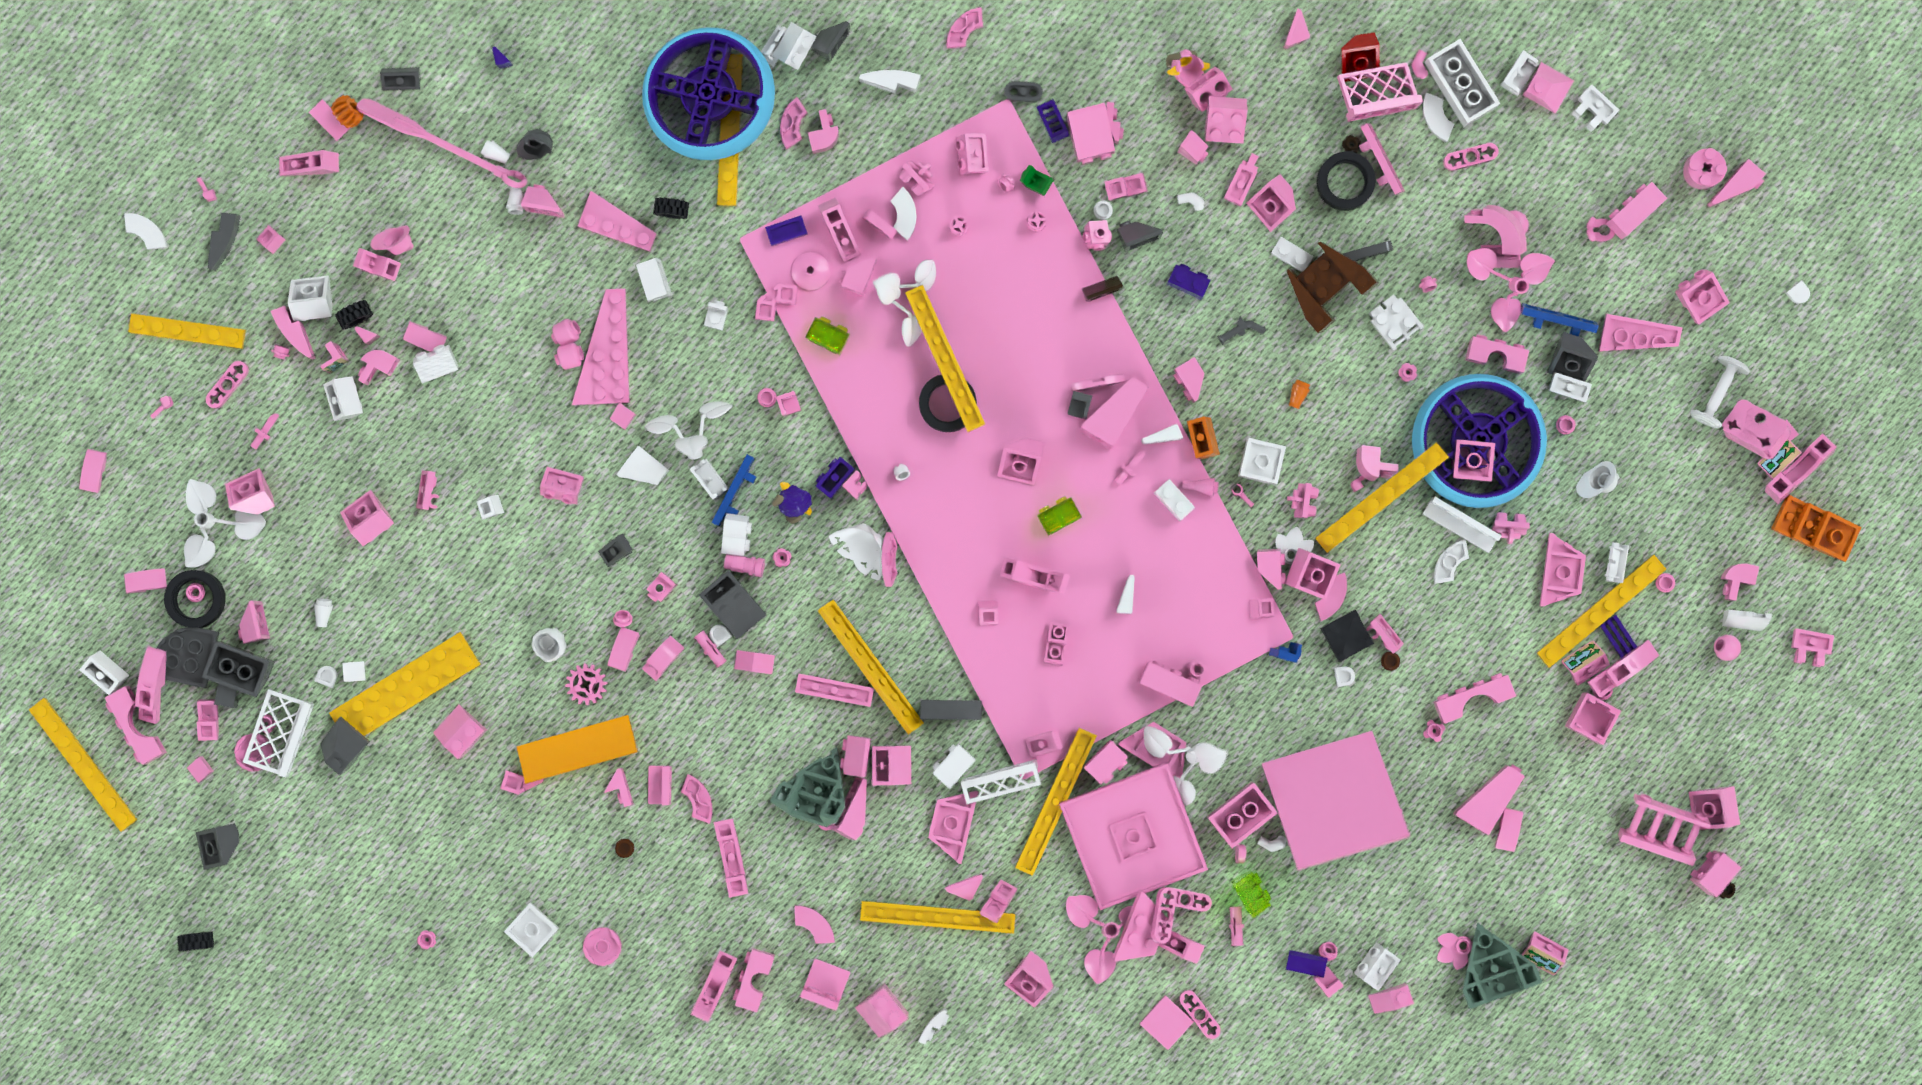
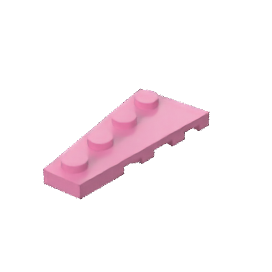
M590 191L578 227L651 252L657 234Z
M1605 314L1598 351L1679 346L1683 327Z

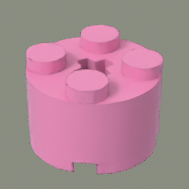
M1713 148L1701 149L1686 160L1683 169L1684 179L1695 189H1710L1724 178L1727 172L1726 161ZM1704 167L1707 168V171L1703 172L1702 170Z

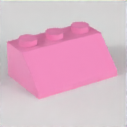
M1250 782L1210 813L1207 818L1233 849L1274 817L1277 811L1256 784Z

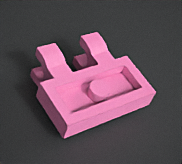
M1794 629L1791 648L1797 649L1794 663H1805L1806 651L1816 652L1812 666H1824L1825 654L1830 655L1832 653L1834 635Z

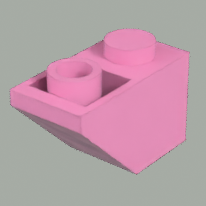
M1194 357L1175 368V374L1173 375L1177 384L1183 385L1185 389L1183 393L1188 401L1192 400L1193 403L1199 398L1205 374Z
M1258 549V572L1278 590L1282 589L1286 580V573H1282V565H1285V554H1281V549Z

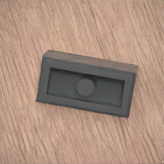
M420 67L382 68L380 71L382 91L420 89Z

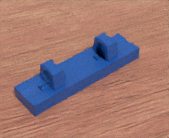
M1525 303L1521 305L1522 315L1534 317L1532 325L1535 328L1541 329L1543 321L1546 320L1570 326V334L1579 337L1581 329L1597 333L1599 327L1596 321Z
M748 454L712 521L713 524L719 527L726 513L738 515L739 510L731 507L744 479L754 484L757 478L749 473L755 459Z

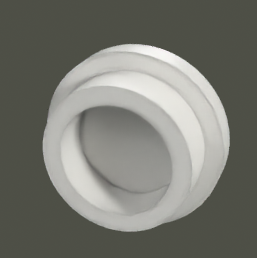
M1099 201L1095 204L1094 214L1098 219L1106 220L1112 215L1113 208L1109 202Z

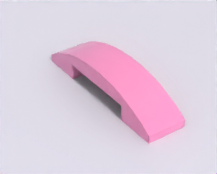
M733 818L714 822L717 841L719 842L729 898L748 894L742 855Z

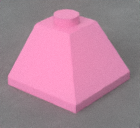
M1541 62L1526 87L1523 96L1556 114L1574 80Z
M1281 174L1269 181L1246 203L1270 232L1296 210L1293 188Z
M536 184L533 187L528 186L521 203L526 212L564 218L565 214L549 191L545 189V186Z
M1025 438L1005 445L997 477L1035 485L1045 442Z
M1455 440V457L1451 461L1453 478L1492 482L1495 443ZM1460 445L1487 446L1483 449H1475V451L1481 450L1484 453L1489 448L1487 452L1489 464L1478 453L1469 454L1466 448L1462 447L1460 449ZM1459 453L1462 457L1466 458V466L1462 465L1460 468H1458ZM1471 455L1477 457V466L1469 464V457ZM1480 465H1487L1485 468L1475 469Z
M260 468L225 484L228 504L231 510L258 515L275 507L273 495Z
M252 600L247 605L239 624L240 629L238 630L239 639L243 640V644L270 639L262 601Z
M1032 951L1023 958L1004 983V985L1034 1008L1053 988L1046 962Z

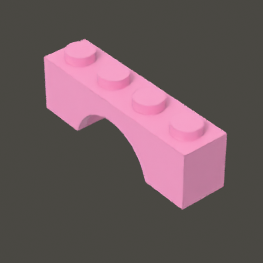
M1821 434L1785 471L1780 472L1766 485L1765 492L1777 504L1781 503L1835 452L1837 446L1824 434Z
M1498 673L1490 676L1492 679L1490 681L1484 682V679L1474 682V687L1466 689V686L1456 689V694L1449 696L1446 693L1438 696V700L1433 703L1441 723L1446 724L1463 717L1464 705L1473 696L1485 695L1495 703H1501L1516 697L1509 676Z
M124 686L105 697L107 701L105 705L110 713L113 712L116 718L115 723L126 735L124 739L129 746H132L135 752L133 755L138 763L142 765L148 764L167 753L158 736H145L135 728L133 712L136 708V696L130 686Z

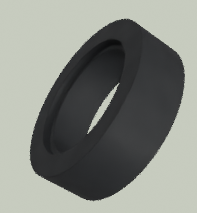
M1350 151L1339 152L1330 156L1321 166L1316 180L1317 190L1321 199L1328 206L1341 211L1354 210L1362 206L1372 195L1376 183L1375 172L1370 162L1362 155ZM1347 163L1354 165L1361 171L1364 178V187L1357 197L1341 199L1335 196L1329 189L1328 174L1336 165Z
M937 375L924 385L920 393L919 408L925 422L937 431L955 432L965 427L961 417L955 421L945 422L937 419L930 411L929 398L936 388L946 385L942 375ZM966 380L970 388V391L974 397V400L977 404L975 391L970 385V383Z
M187 570L179 573L169 582L164 593V605L168 615L173 621L184 627L201 628L208 626L220 617L225 607L226 596L222 584L215 576L205 571ZM193 580L204 582L210 588L213 596L209 611L198 618H191L185 615L180 610L177 601L178 593L182 586Z

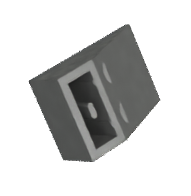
M730 570L726 571L699 594L736 639L740 638L767 615Z

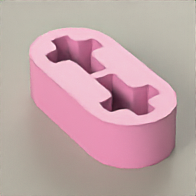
M868 210L863 216L868 223L888 238L892 239L897 233L895 228L871 210Z

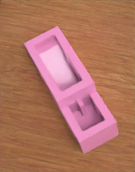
M286 306L272 310L271 314L275 323L286 339L306 357L312 360L315 359L303 323L300 321L294 322L291 312Z

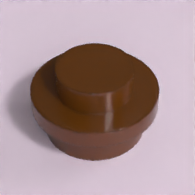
M1386 652L1381 657V665L1384 669L1393 671L1399 667L1400 657L1396 653Z
M621 839L615 845V851L619 857L628 858L634 853V844L629 839Z

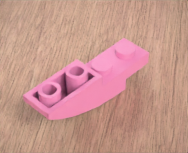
M1647 640L1587 683L1595 695L1600 698L1634 676L1660 655L1651 642Z
M150 646L146 649L141 665L135 706L139 707L138 719L157 724L160 721L161 688L165 685L166 651Z

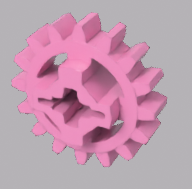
M584 664L583 668L577 665V671H570L572 677H566L570 681L569 684L565 685V687H570L567 694L574 695L572 697L573 701L578 698V704H582L585 701V704L589 705L590 700L595 704L597 703V697L603 698L601 692H607L603 688L604 685L608 684V682H603L606 674L600 675L602 669L594 670L595 665L593 664L590 668H588L587 664ZM585 671L592 672L596 676L591 678L587 676ZM578 676V684L574 686V681ZM584 679L591 682L589 690L582 687ZM599 683L598 691L595 693V685ZM578 692H585L588 697H582Z

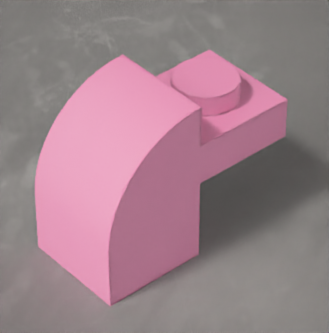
M826 109L819 110L823 129L808 132L813 154L830 150L836 144L839 137L838 126L830 127L834 124L831 114H827Z
M361 248L358 249L353 264L354 267L364 272L392 281L396 280L401 263L376 255Z
M373 350L366 353L361 360L366 362L367 365L360 369L358 381L369 385L377 369L391 376L400 359L382 350Z
M1362 445L1356 452L1357 469L1365 479L1375 481L1379 478V475L1382 478H1391L1398 472L1399 464L1380 462L1381 447Z
M1743 563L1728 567L1721 576V579L1728 581V584L1725 583L1723 587L1724 599L1736 601L1740 583L1750 586L1756 585L1759 566Z
M670 635L649 657L642 669L657 681L685 648Z

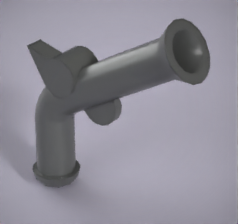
M1239 316L1237 326L1223 335L1217 336V338L1224 345L1227 340L1237 334L1243 336L1247 328L1253 329L1260 333V335L1265 333L1266 328L1254 321H1244Z

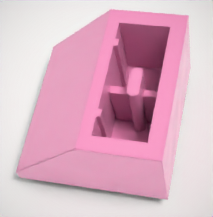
M872 746V785L911 784V746Z

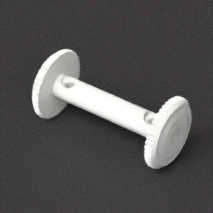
M1723 355L1717 359L1726 366V371L1722 374L1706 405L1705 411L1691 410L1690 412L1695 420L1712 428H1720L1722 426V423L1715 419L1713 415L1725 396L1735 372L1749 374L1750 372L1748 366L1729 356Z

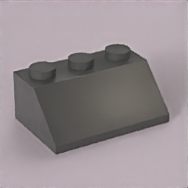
M215 641L202 677L257 697L268 681L275 661L223 641Z

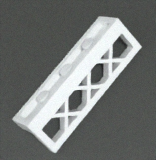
M1437 497L1431 498L1422 515L1487 553L1491 551L1495 542L1501 538V535Z
M1037 760L963 778L961 786L966 803L970 804L1041 785L1037 770ZM1033 771L1035 782L1028 783L1022 779L1025 773ZM1013 777L1018 780L1016 786L1010 788L1003 783L1006 778ZM989 782L999 785L996 792L991 793L985 789ZM976 787L981 792L978 797L970 798L967 788Z

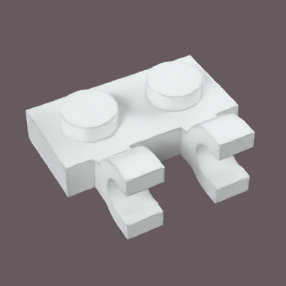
M1591 84L1577 99L1581 104L1572 115L1578 119L1588 109L1595 116L1586 126L1592 132L1600 122L1606 125L1619 112V109Z

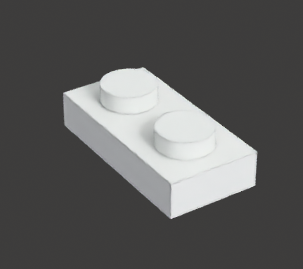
M1280 237L1270 253L1300 272L1307 268L1314 257L1283 237Z
M1555 372L1548 391L1586 403L1592 384Z

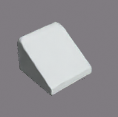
M499 495L489 496L477 501L482 520L504 513Z
M364 661L342 663L344 682L366 680Z

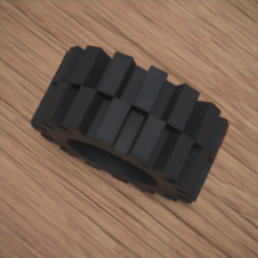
M655 198L653 214L666 218L687 219L689 203L674 198Z
M360 300L357 303L354 302L352 305H348L346 308H342L335 314V317L342 330H346L372 317L373 313L367 301Z
M213 932L177 936L178 951H192L214 947Z

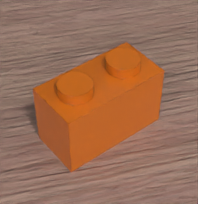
M1203 416L1187 421L1195 457L1203 460L1220 455L1211 418Z

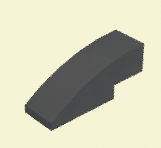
M221 212L219 231H211L207 269L217 271L228 256L237 236L241 216Z
M921 700L920 719L982 720V701Z

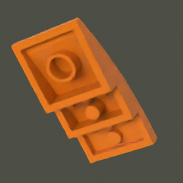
M1788 495L1781 505L1771 530L1828 556L1846 562L1862 527L1830 511H1825L1811 503H1805Z

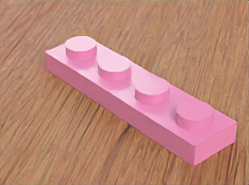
M798 674L795 692L871 707L874 688Z

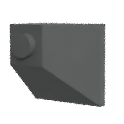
M845 21L821 30L818 35L815 34L817 37L811 46V51L831 62L851 32L850 23Z
M1126 221L1120 224V228L1117 229L1125 252L1158 240L1163 234L1162 229L1136 221L1133 223Z
M1563 332L1556 345L1548 373L1554 375L1556 372L1586 382L1598 356L1581 337Z
M339 717L320 745L325 763L338 775H342L351 768L370 741L346 720Z
M233 823L196 832L203 869L227 865L239 844V831L236 828V824Z

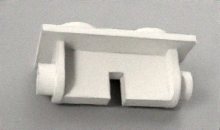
M777 25L761 50L768 64L772 67L778 61V58L774 57L773 54L787 30L784 26L780 27Z
M1612 542V545L1609 546V563L1604 576L1608 582L1623 583L1629 545Z

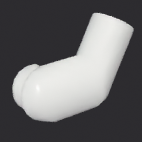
M1195 193L1177 195L1178 204L1191 203L1196 211L1204 208L1203 198Z

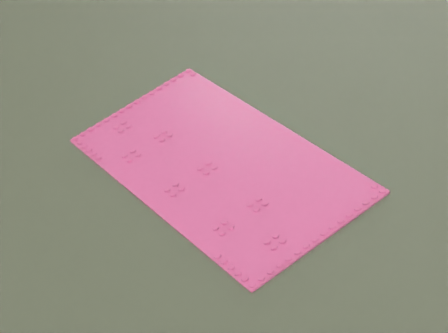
M1006 99L742 236L740 242L766 292L770 291L778 283L797 285L792 277V266L801 254L814 252L822 255L827 260L830 275L826 284L817 290H805L798 286L796 305L777 303L776 311L980 701H982V705L1013 764L1016 765L1036 759L1038 764L1037 770L1040 772L1065 758L1078 727L1097 735L1095 743L1175 701L1171 697L1139 684L1148 662L1153 663L1155 660L1164 664V669L1170 671L1173 668L1182 672L1181 676L1188 679L1190 676L1187 670L1189 663L1193 660H1201L1206 664L1207 672L1204 677L1197 680H1199V685L1204 686L1269 652L1270 648H1276L1290 641L1293 638V634L1263 577L1258 572V568L1219 494L1214 493L1212 497L1195 491V489L1183 488V481L1196 482L1198 480L1210 479L1201 460L1195 457L1190 439L1113 294L1111 293L1086 302L1082 289L1105 279L1090 250L1087 249L1086 243H1084L1083 237L1054 182L1045 196L1026 188L1020 182L1021 175L1028 165L1033 166L1037 171L1049 177L1050 175L1011 101ZM963 134L986 135L989 172L960 175V170L957 166V137ZM912 161L915 166L919 161L924 166L930 163L931 168L929 171L933 176L929 180L934 184V187L917 196L911 189L917 181L912 178L908 183H905L899 177L904 169L902 166L906 162ZM1002 174L1010 175L1015 182V185H1013L1014 190L1007 193L1001 190L997 181L1001 178ZM902 187L909 192L916 207V225L908 241L899 233H896L892 239L888 238L863 218L866 212L871 210L894 227L897 221V212L891 200ZM836 198L861 253V255L845 262L842 260L818 205ZM1036 210L1044 212L1047 217L1045 228L1038 232L1031 230L1028 226V217L1030 213ZM801 215L808 234L771 246L765 227ZM956 215L966 217L969 223L968 231L962 236H956L950 231V220ZM868 258H877L864 296L841 287L842 283L839 281L843 271L846 272L848 267ZM932 259L934 261L936 278L933 286L926 293L965 380L970 383L975 391L977 406L985 422L984 426L971 432H967L965 427L955 432H941L933 429L925 422L919 408L920 393L924 385L933 377L941 375V372L923 332H921V335L912 346L907 347L902 336V323L908 317V314L892 303L889 305L881 303L877 290L873 285V281L879 277L895 273L900 278V285L915 284L917 266L924 260ZM813 267L807 268V273L811 274L814 272ZM899 288L901 294L895 301L914 315L905 292L914 288ZM1119 374L1125 376V382L1076 391L1092 395L1087 420L1133 377L1149 387L1113 448L1111 446L1106 448L1098 443L1099 439L1095 437L1090 439L1083 435V430L1080 428L1086 420L1068 415L1073 395L1072 383ZM942 385L936 388L929 398L931 413L937 419L945 422L955 421L960 418L947 386ZM1175 424H1178L1183 435L1182 439L1153 444H1142L1141 442L1143 438ZM1025 438L1045 442L1035 485L997 477L1005 445ZM1139 452H1146L1144 458L1132 470L1135 476L1131 477L1128 475L1121 485L1117 484L1114 480L1123 471L1120 466L1122 464L1127 466ZM899 464H904L908 467L910 476L905 480L899 481L895 478L893 470L895 466L898 467ZM1169 479L1195 506L1180 522L1154 494ZM1010 558L1070 575L1065 594L1001 577L1000 573L1004 559ZM1129 575H1134L1133 611L1131 614L1116 613ZM1273 598L1274 617L1252 619L1250 617L1249 600ZM978 602H998L999 624H979ZM1050 622L1069 625L1063 665L1044 662ZM1195 666L1193 670L1195 673H1199L1201 668ZM1057 730L1063 748L1031 757L1025 739ZM1033 771L1025 773L1022 779L1025 780L1033 776Z

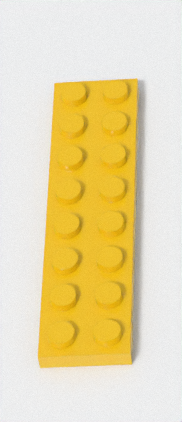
M459 632L332 710L329 714L334 722L339 717H342L363 736H366L481 664L462 632Z

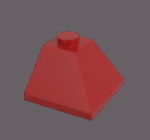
M1375 32L1355 35L1341 48L1342 74L1380 67V44ZM1362 76L1361 79H1368L1369 77ZM1344 79L1345 82L1352 81L1350 79Z

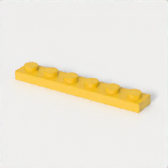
M131 313L128 332L243 349L246 330Z

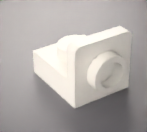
M714 300L713 303L708 302L704 326L723 331L728 307L724 306V302Z

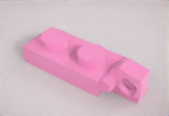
M1252 153L1248 162L1243 160L1240 163L1223 199L1241 207L1258 172L1259 167L1254 165L1259 156Z

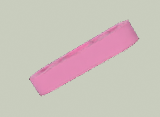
M1486 143L1449 153L1444 158L1443 164L1447 170L1455 171L1492 161L1498 156L1499 150L1495 144ZM1487 147L1490 150H1494V153L1491 154L1492 157L1486 154L1482 155L1483 160H1480V153L1485 152ZM1473 152L1476 155V160L1474 162L1467 161L1466 153ZM1459 154H1462V161L1456 162L1455 167L1452 164H1448L1450 157L1455 160L1460 158Z
M235 361L231 364L207 394L206 403L209 407L218 409L225 404L248 375L249 368L246 363ZM236 366H243L242 370L244 372L242 374L238 373L235 378H238L237 381L229 376L230 373L233 376L237 372ZM225 380L232 381V388L230 390H224L222 385ZM218 388H219V390H220L221 392L226 393L225 396H223V395L221 394V395L218 397V400H219V403H218V404H217V403H213V404H212L213 400L211 399V397H212V396H215V397H216V396H218V394L220 393V392L216 391Z
M1184 990L1179 996L1182 1006L1207 1038H1217L1221 1032L1218 1023L1193 991ZM1184 995H1193L1191 999L1193 1003L1199 1002L1200 1005L1195 1006L1189 1011V1008L1192 1006L1188 1002H1183L1185 1000ZM1197 1009L1205 1011V1017L1201 1020L1196 1019L1194 1016ZM1209 1017L1211 1020L1208 1023L1212 1027H1217L1214 1035L1212 1033L1207 1034L1208 1028L1205 1024L1203 1027L1200 1025L1206 1022Z

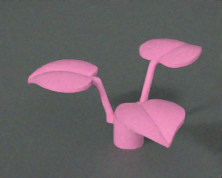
M1488 248L1470 251L1467 255L1466 263L1470 274L1478 280H1486L1491 272L1509 281V289L1513 293L1509 294L1507 299L1498 298L1491 307L1493 321L1503 332H1507L1514 326L1521 313L1520 301L1512 297L1518 296V293H1526L1529 289V284L1537 285L1543 282L1548 276L1555 260L1541 253L1527 254L1519 264L1520 269L1523 271L1520 274L1521 278H1509L1494 271L1493 269L1497 265V256L1494 251Z
M1087 895L1069 896L1066 900V912L1070 921L1079 928H1086L1090 921L1102 927V934L1106 937L1101 951L1098 949L1091 950L1084 959V967L1096 984H1100L1111 976L1116 967V961L1112 959L1114 953L1105 952V948L1110 939L1119 934V929L1121 927L1124 929L1132 906H1127L1119 912L1118 917L1121 924L1117 925L1114 922L1104 924L1094 919L1099 909L1097 902L1092 897Z

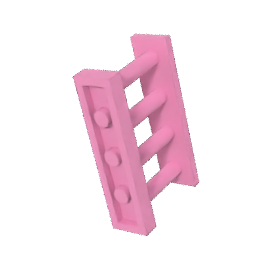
M1634 794L1635 803L1639 806L1630 827L1627 829L1620 827L1618 833L1619 840L1694 866L1696 857L1692 847L1701 826L1708 829L1711 827L1707 816L1702 813L1694 814L1653 800L1646 794ZM1646 807L1656 810L1657 813L1648 834H1639L1637 828ZM1664 814L1676 817L1667 839L1663 842L1656 840L1655 835ZM1683 820L1694 823L1685 846L1681 848L1674 846L1673 842Z

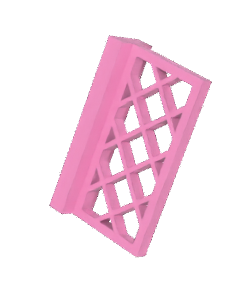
M1407 62L1337 76L1348 110L1346 114L1348 122L1414 110L1423 102L1422 96L1417 95ZM1403 69L1404 79L1394 74L1396 70ZM1383 72L1389 76L1387 82L1378 78L1379 73ZM1362 76L1372 79L1370 85L1361 81ZM1344 79H1350L1355 82L1352 89L1348 87ZM1391 79L1400 83L1398 90L1389 85ZM1374 82L1384 87L1381 93L1372 88ZM1357 85L1367 90L1364 96L1355 91ZM1403 86L1408 88L1411 95L1406 96L1400 92ZM1386 89L1395 94L1392 99L1383 95ZM1369 92L1378 97L1376 102L1366 98ZM1352 95L1361 100L1359 105H1352L1350 99Z

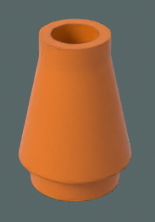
M1296 379L1295 384H1292L1289 406L1297 409L1300 408L1310 391V384Z

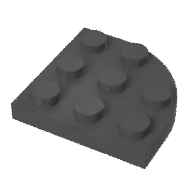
M185 627L177 629L164 637L158 644L157 649L166 651L165 680L207 688L209 680L203 678L202 675L215 641H218L219 632L203 628Z

